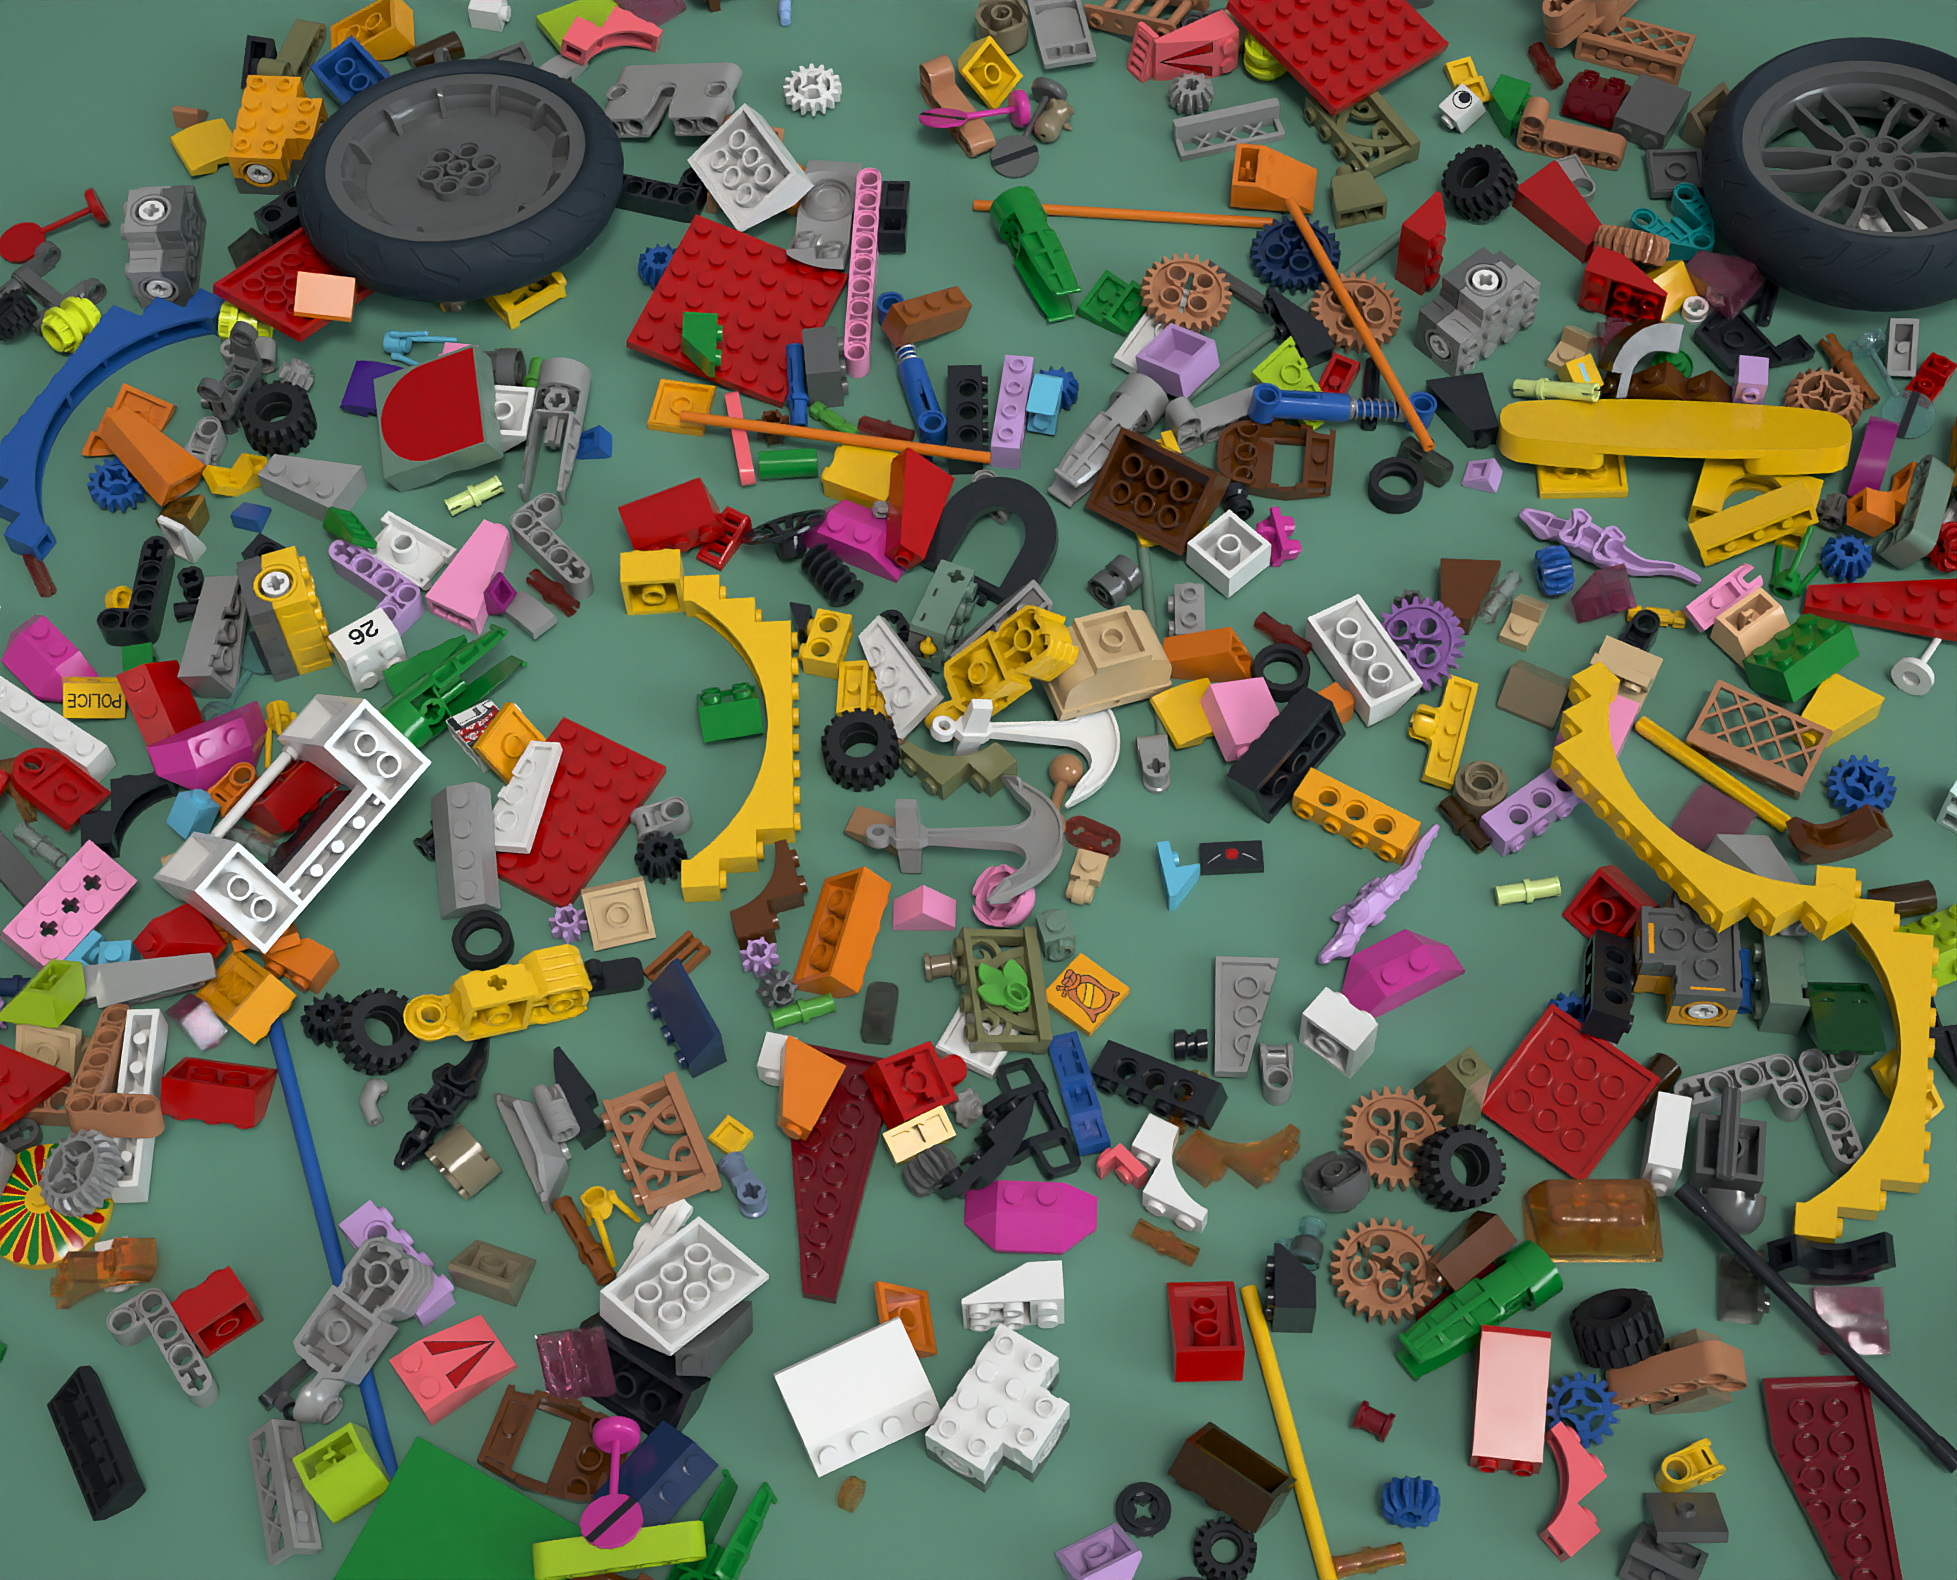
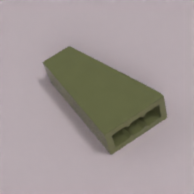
M1468 1047L1413 1088L1414 1094L1418 1099L1423 1095L1426 1096L1424 1102L1426 1107L1432 1104L1436 1105L1432 1114L1433 1116H1444L1440 1123L1443 1127L1449 1128L1460 1124L1464 1126L1468 1124L1474 1125L1480 1120L1492 1070L1471 1047Z

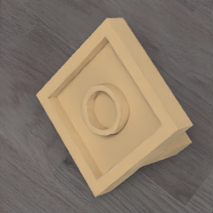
M1606 635L1599 653H1594L1590 666L1601 661L1620 679L1617 695L1640 703L1638 716L1664 660Z
M643 876L581 889L594 951L656 938Z
M22 1024L16 1025L15 1050L69 1072L72 1080L63 1087H71L91 1038L85 1037L82 1034V1029L62 1024L58 1028H43L42 1026Z

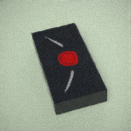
M1262 840L1199 843L1201 876L1264 873Z

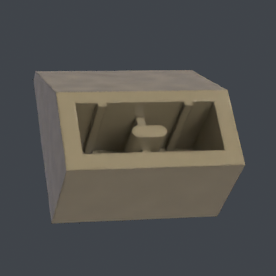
M1695 1328L1665 1339L1662 1346L1658 1347L1659 1350L1649 1357L1701 1341H1721L1720 1336ZM1705 1387L1650 1403L1651 1413L1654 1415L1705 1412L1731 1403L1732 1397L1731 1392H1722L1711 1387Z

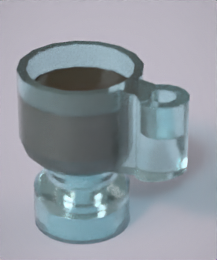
M1304 1216L1301 1218L1299 1225L1300 1235L1288 1239L1279 1238L1276 1240V1243H1281L1310 1271H1316L1320 1267L1324 1252V1245L1320 1239L1325 1236L1327 1223L1315 1216Z

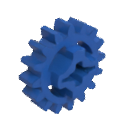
M116 455L114 461L110 462L109 459L105 458V465H95L97 473H89L88 475L91 481L87 483L89 493L93 502H97L101 509L107 506L109 511L113 512L116 507H119L121 512H125L128 505L135 509V502L137 500L141 502L146 501L143 494L148 492Z
M1851 755L1848 762L1840 759L1837 767L1833 766L1826 782V786L1829 787L1827 797H1835L1833 806L1835 808L1842 805L1844 807V815L1850 811L1854 812L1865 804L1880 809L1884 813L1886 807L1890 808L1897 788L1893 786L1895 776H1887L1890 769L1888 766L1878 767L1879 759L1871 763L1868 762L1867 755H1863L1862 760H1857L1855 755ZM1849 775V777H1846L1845 780L1841 782V779L1844 776ZM1878 792H1881V795L1878 798L1874 799V797L1877 796Z
M1575 1372V1381H1572L1568 1376H1563L1564 1386L1560 1387L1553 1384L1551 1388L1556 1395L1555 1397H1547V1402L1552 1404V1409L1546 1410V1415L1553 1416L1554 1419L1548 1425L1549 1429L1560 1421L1565 1425L1562 1418H1569L1576 1424L1577 1434L1580 1440H1582L1584 1448H1590L1591 1439H1594L1598 1445H1602L1604 1442L1601 1435L1604 1433L1608 1436H1613L1614 1432L1609 1427L1610 1424H1620L1621 1421L1613 1416L1614 1411L1621 1409V1405L1612 1404V1399L1618 1395L1617 1392L1605 1391L1609 1383L1606 1380L1596 1384L1595 1374L1590 1373L1586 1381L1581 1372ZM1587 1387L1595 1390L1601 1396L1603 1402H1596L1592 1399ZM1572 1390L1573 1397L1566 1405H1561L1564 1396ZM1582 1400L1585 1406L1598 1408L1595 1411L1586 1413L1585 1420H1583L1582 1415L1568 1413V1410L1580 1407ZM1599 1415H1605L1602 1424L1592 1432L1594 1421Z

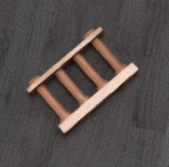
M1106 0L1102 6L1086 3L1083 7L1088 25L1091 28L1134 37L1137 24L1142 21L1161 37L1177 30L1176 26L1190 9L1205 12L1209 8L1210 3L1209 0H1148L1156 3L1146 15L1135 14L1145 0H1131L1123 11L1113 9L1119 0ZM1167 5L1178 7L1168 20L1157 18Z

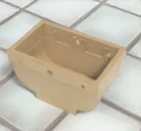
M1130 605L1075 618L1072 626L1067 627L1071 635L1072 646L1079 647L1074 665L1050 682L1041 681L1059 721H1064L1150 698L1171 689L1170 675L1172 666L1146 612L1132 610Z

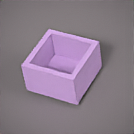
M1170 323L1135 356L1138 372L1153 379L1161 386L1164 392L1175 397L1187 398L1220 367L1215 340Z

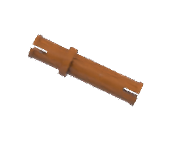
M1830 333L1825 336L1831 346L1822 338L1818 344L1831 360V367L1835 371L1838 370L1839 373L1844 372V378L1846 379L1853 377V385L1860 386V393L1863 394L1864 400L1863 408L1870 409L1873 407L1867 397L1877 405L1880 397L1852 361V354L1844 350L1835 334Z
M565 1195L555 1200L552 1208L577 1247L580 1261L588 1266L598 1286L607 1285L615 1279L616 1272L604 1255L603 1245L593 1237L571 1196Z

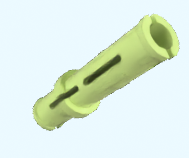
M1517 378L1513 384V389H1519V391H1513L1515 397H1537L1538 400L1552 398L1597 402L1600 396V391H1594V389H1600L1598 383L1549 381L1548 378H1540L1538 380Z

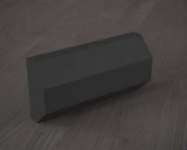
M91 1365L79 1366L47 1404V1407L93 1521H100L132 1507L146 1490L99 1376Z

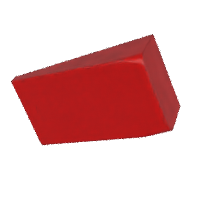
M1334 352L1318 383L1321 391L1348 393L1361 370L1360 362Z

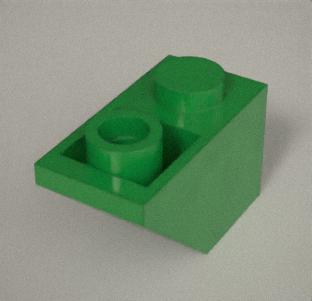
M1500 74L1491 91L1488 112L1503 137L1510 139L1514 129L1519 130L1526 102L1533 96L1529 95L1531 83Z
M683 312L682 352L708 377H715V366H721L722 349H716V342H722L723 325H717L718 314Z

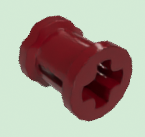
M1364 1400L1356 1414L1352 1428L1355 1430L1359 1428L1378 1436V1441L1384 1443L1396 1414H1385L1369 1406V1402Z

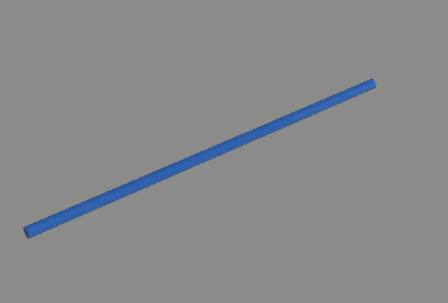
M279 1015L271 1025L268 1035L332 1283L339 1287L346 1265L281 1016ZM371 1367L359 1384L374 1445L392 1480L398 1470V1465Z

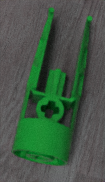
M1017 186L1004 191L993 201L990 207V216L1002 239L1008 242L1016 258L1013 261L1035 300L1048 316V323L1074 318L1075 315L1068 294L1081 292V287H1078L1074 272L1056 232L1047 223V214L1037 194L1027 186Z
M490 624V631L476 640H472L454 655L445 658L440 665L429 673H425L377 711L419 750L448 727L447 719L481 702L488 693L504 682L519 666H527V662L511 655L466 686V683L461 680L459 674L508 634L507 630Z
M1524 1240L1496 1260L1497 1269L1481 1280L1475 1277L1465 1283L1421 1317L1404 1334L1402 1333L1398 1336L1404 1346L1395 1353V1356L1415 1381H1418L1421 1378L1420 1376L1446 1365L1475 1348L1482 1325L1499 1326V1324L1523 1308L1534 1311L1563 1290V1282L1555 1264L1539 1245L1531 1240Z
M723 1469L721 1473L724 1479L707 1503L704 1512L698 1520L703 1521L707 1558L674 1564L666 1580H738L744 1565L750 1557L755 1540L763 1527V1522L771 1502L772 1504L778 1502L767 1482L762 1483L725 1549L713 1541L730 1508L738 1485L729 1471Z

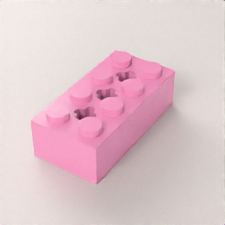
M88 840L2 931L0 939L35 969L40 971L51 959L64 960L134 888L137 880L91 840ZM86 882L95 883L97 891L93 888L87 891L84 888ZM63 904L67 906L73 905L76 913L72 911L67 914L64 913L63 909L65 906ZM41 927L52 928L54 930L52 934L55 936L53 937L50 934L46 937L42 936L43 928Z

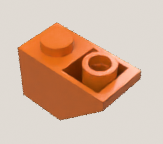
M310 938L300 939L301 944L270 953L269 950L265 954L260 952L265 963V969L274 977L280 978L283 976L289 979L291 984L298 990L303 992L309 990L316 995L320 993L340 966L334 951Z

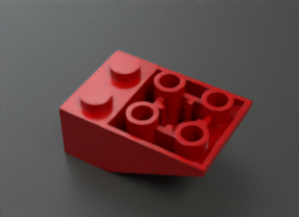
M1596 245L1584 271L1577 306L1633 324L1648 319L1661 320L1668 293L1624 254Z

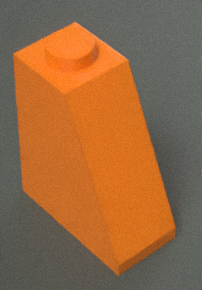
M1231 626L1164 638L1163 649L1172 666L1171 676L1173 679L1198 680L1208 678L1210 682L1221 683L1252 679L1253 657Z
M790 1035L786 1039L780 1055L777 1126L781 1127L787 1136L793 1139L801 1138L806 1141L846 1066Z

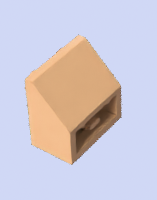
M1758 587L1716 617L1710 638L1745 670L1742 660L1749 656L1755 648L1763 646L1774 638L1776 633L1788 628L1790 624L1782 606L1764 589Z

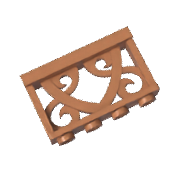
M675 1071L663 1075L664 1079L612 1100L608 1098L602 1100L606 1112L600 1115L607 1132L614 1131L615 1137L610 1138L617 1157L620 1155L624 1156L625 1162L620 1163L627 1182L634 1181L635 1187L630 1188L637 1207L644 1206L647 1215L653 1214L654 1210L707 1189L712 1192L722 1188L717 1168ZM659 1101L651 1109L647 1106L651 1103ZM636 1109L645 1114L643 1118L637 1114H629V1117L634 1120L630 1125H625L620 1121L623 1114ZM663 1117V1120L666 1122L669 1117H675L676 1121L671 1125H666L660 1119ZM654 1126L666 1134H686L672 1146L669 1153V1161L650 1156L641 1151L645 1139ZM623 1135L632 1136L629 1147ZM681 1150L690 1151V1154L686 1157L680 1155L681 1161H677V1155ZM635 1164L645 1168L641 1175H639ZM665 1175H671L668 1186L656 1191H652L647 1187L650 1179H658L657 1185L659 1187L663 1184ZM693 1175L691 1177L678 1181V1176Z

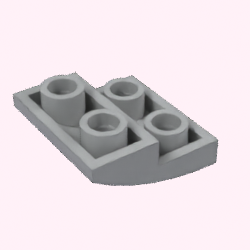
M810 230L800 231L797 233L798 235H794L786 249L788 256L800 262L828 269H844L851 255L850 244H842V241L833 240L823 245L822 234H814V231Z

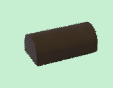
M454 30L405 51L407 61L412 68L435 63L434 53L440 47L448 49L452 60L460 59L466 55L462 42Z
M1929 880L1867 890V899L1895 902L1894 913L1900 914V918L1935 913L1937 910L1936 891Z
M1656 1053L1645 1065V1068L1658 1076L1661 1081L1634 1116L1641 1122L1651 1113L1658 1092L1668 1093L1681 1077L1682 1071L1680 1066L1666 1054Z

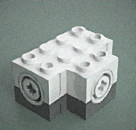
M1000 1323L991 1341L986 1343L976 1358L972 1369L968 1370L957 1386V1391L953 1397L949 1398L938 1414V1419L934 1425H931L926 1432L925 1439L928 1458L984 1493L987 1492L992 1484V1479L996 1474L998 1475L1004 1465L1013 1471L1016 1470L1023 1474L1024 1478L1033 1483L1070 1427V1403L1050 1394L1059 1383V1358Z

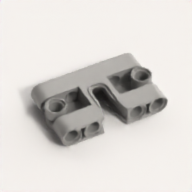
M730 62L625 66L617 83L606 91L608 103L604 112L610 118L618 138L650 137L663 118L667 107H669L668 118L674 123L676 136L713 135L722 126L725 117L735 110L732 96L736 93L743 73L739 66Z

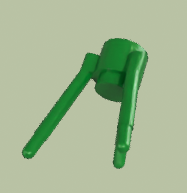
M1812 525L1808 526L1790 569H1784L1783 572H1780L1783 546L1781 544L1777 545L1773 577L1769 586L1772 588L1773 593L1781 599L1792 600L1795 596L1800 598L1805 587L1821 569V565L1817 564L1802 582L1801 576L1797 572L1814 529Z

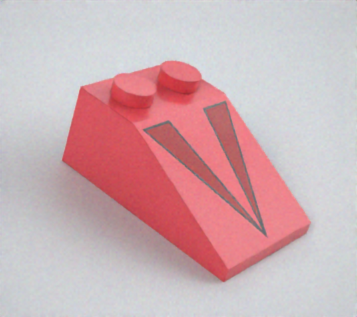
M1222 9L1154 39L1152 78L1155 81L1173 80L1174 77H1180L1182 72L1189 75L1192 71H1194L1195 75L1204 73L1205 78H1215L1224 73L1231 72L1238 65L1239 28Z
M481 1314L418 1340L389 1360L396 1375L431 1426L518 1368Z

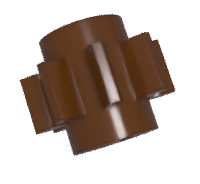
M778 409L763 411L761 419H756L757 421L789 425V416H782ZM757 432L758 439H764L769 446L771 444L784 443L785 436Z

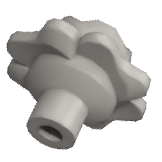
M966 1088L964 1092L957 1094L958 1100L949 1106L950 1111L956 1113V1122L962 1123L964 1128H968L971 1123H977L978 1117L983 1113L982 1100L979 1098V1094L973 1092L972 1088Z

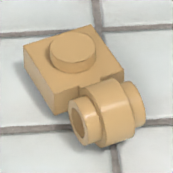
M1078 849L1070 872V882L1066 892V898L1071 899V903L1082 906L1085 903L1091 904L1095 887L1100 888L1109 862V856Z

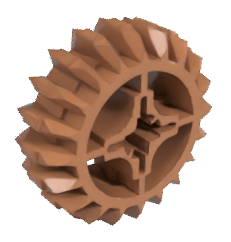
M1603 224L1599 226L1593 240V250L1597 245L1624 254L1633 263L1654 267L1665 265L1670 252V241L1665 237L1615 225Z
M1820 366L1816 372L1808 368L1805 374L1799 372L1795 379L1791 380L1784 394L1783 406L1830 411L1847 419L1852 429L1858 423L1863 412L1864 400L1863 394L1860 393V386L1853 385V377L1846 379L1844 378V372L1836 374L1833 372V368L1829 371H1824Z

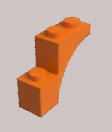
M1912 461L1893 475L1892 486L1889 492L1877 491L1866 487L1848 499L1847 525L1874 538L1893 525H1899L1912 476L1918 463Z

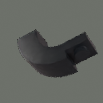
M1885 1231L1845 1243H1818L1797 1234L1767 1242L1769 1265L1785 1281L1797 1284L1839 1286L1874 1280V1273L1896 1267L1893 1235Z

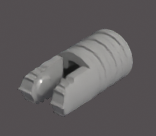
M544 1084L533 1086L532 1094L551 1134L552 1140L560 1143L575 1137L579 1133L580 1127L560 1085L554 1084L549 1086V1089Z

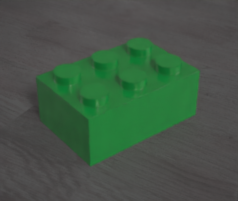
M1807 613L1800 616L1795 623L1785 630L1776 633L1774 638L1763 646L1755 648L1742 662L1752 691L1794 703L1858 657L1859 652L1850 624Z

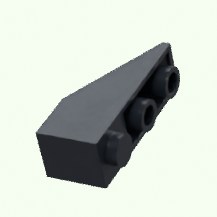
M1272 287L1267 288L1262 306L1265 314L1268 317L1271 316L1274 321L1278 338L1285 341L1292 336L1296 344V350L1308 365L1307 369L1329 361L1335 350V345L1323 323Z

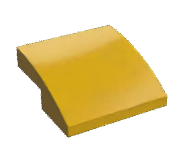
M220 118L188 127L171 136L170 142L191 176L217 173L218 164L229 163L227 155L231 148L230 143L233 133L224 119Z
M867 660L840 662L836 705L837 716L842 717L841 712L845 710L852 713L854 708L861 707L862 712H866V709L870 708L874 710L875 715L881 712L885 715V719L891 717L887 714L884 706L886 701L883 693L878 690L875 680L877 678L875 672L869 666Z
M1208 678L1181 684L1161 692L1150 699L1154 710L1176 749L1201 745L1206 737L1215 736L1200 703L1208 686L1211 684Z

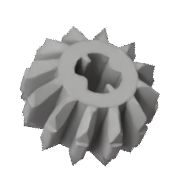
M1194 71L1189 75L1182 72L1180 77H1174L1168 89L1171 108L1177 109L1178 114L1186 112L1188 116L1192 113L1201 114L1202 110L1208 111L1214 99L1211 79H1205L1204 73L1195 75Z

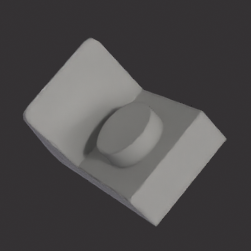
M1889 318L1882 342V348H1886L1884 376L1916 377L1919 319Z

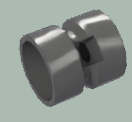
M1119 554L1105 566V570H1100L1088 581V588L1095 600L1104 608L1110 610L1116 608L1124 601L1126 595H1131L1144 583V577L1139 567L1130 558Z

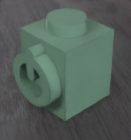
M1067 908L1060 910L1049 909L1036 916L1037 936L1045 960L1059 961L1072 956L1076 952V935Z

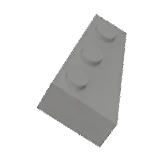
M277 454L271 457L258 474L266 496L324 522L329 507L350 511L369 487L362 466Z

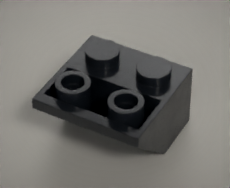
M1274 1243L1273 1255H1267L1265 1268V1288H1267L1265 1320H1271L1272 1332L1312 1333L1316 1314V1276L1281 1243Z

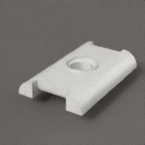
M388 511L380 519L384 529L375 538L378 543L376 549L359 547L414 582L422 590H429L432 587L431 579L445 563L449 565L457 555V549Z

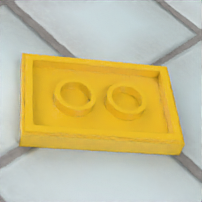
M1604 454L1603 465L1596 469L1535 464L1539 499L1627 498L1628 485L1624 455Z

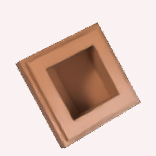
M176 105L172 107L177 128L186 129L205 122L208 117L207 110Z

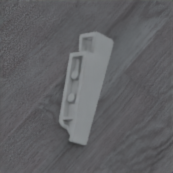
M199 953L82 966L87 995L76 1008L97 1002L98 1008L102 1010L110 1005L119 1003L130 1007L200 988L205 985V981L217 978L213 956L211 953Z

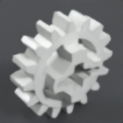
M810 64L809 69L799 66L800 72L792 70L790 72L791 78H785L783 90L786 104H791L793 111L800 108L801 115L811 111L812 116H815L818 110L825 114L826 107L834 109V102H840L842 87L839 75H834L832 68L825 71L822 64L818 68H814V65Z

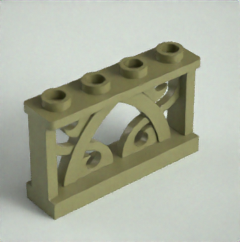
M1378 91L1334 117L1332 115L1329 116L1324 111V107L1312 95L1306 97L1305 109L1303 110L1306 121L1309 124H1313L1318 130L1321 139L1328 142L1333 148L1336 157L1342 159L1346 165H1350L1353 172L1367 170L1375 177L1404 162L1410 164L1418 160L1421 141ZM1360 109H1363L1366 113H1360ZM1351 116L1360 121H1373L1375 126L1372 130V139L1346 133V124L1349 117ZM1379 132H1382L1385 135H1381V139L1378 138ZM1373 151L1378 152L1379 158L1369 163L1362 156V154H1366L1370 160Z
M962 927L958 937L953 939L952 952L953 956L958 958L956 982L962 988L960 1011L965 1013L964 1040L969 1042L970 1053H977L978 1051H1032V1054H1045L1053 1040L1036 927H1024L1023 930L969 929V927ZM974 945H985L993 952L995 957L992 959L987 951L980 949L979 952L983 958L978 960L973 956L972 947ZM999 946H1017V948L1002 953ZM1010 959H1014L1021 966L1028 978L1027 987L1031 993L1026 1013L1017 1012V1014H1013L1014 1011L1006 1010L1002 1006L991 1005L979 996L977 989L982 984L978 979V974L976 976L975 970H978L980 963L998 970L1000 969V971L1003 970L1005 964ZM988 1020L991 1022L992 1028L990 1031L997 1028L999 1022L1005 1025L1004 1031L1000 1035H988L983 1030L982 1021ZM1011 1028H1013L1015 1030L1028 1033L1029 1035L1009 1034L1011 1032Z

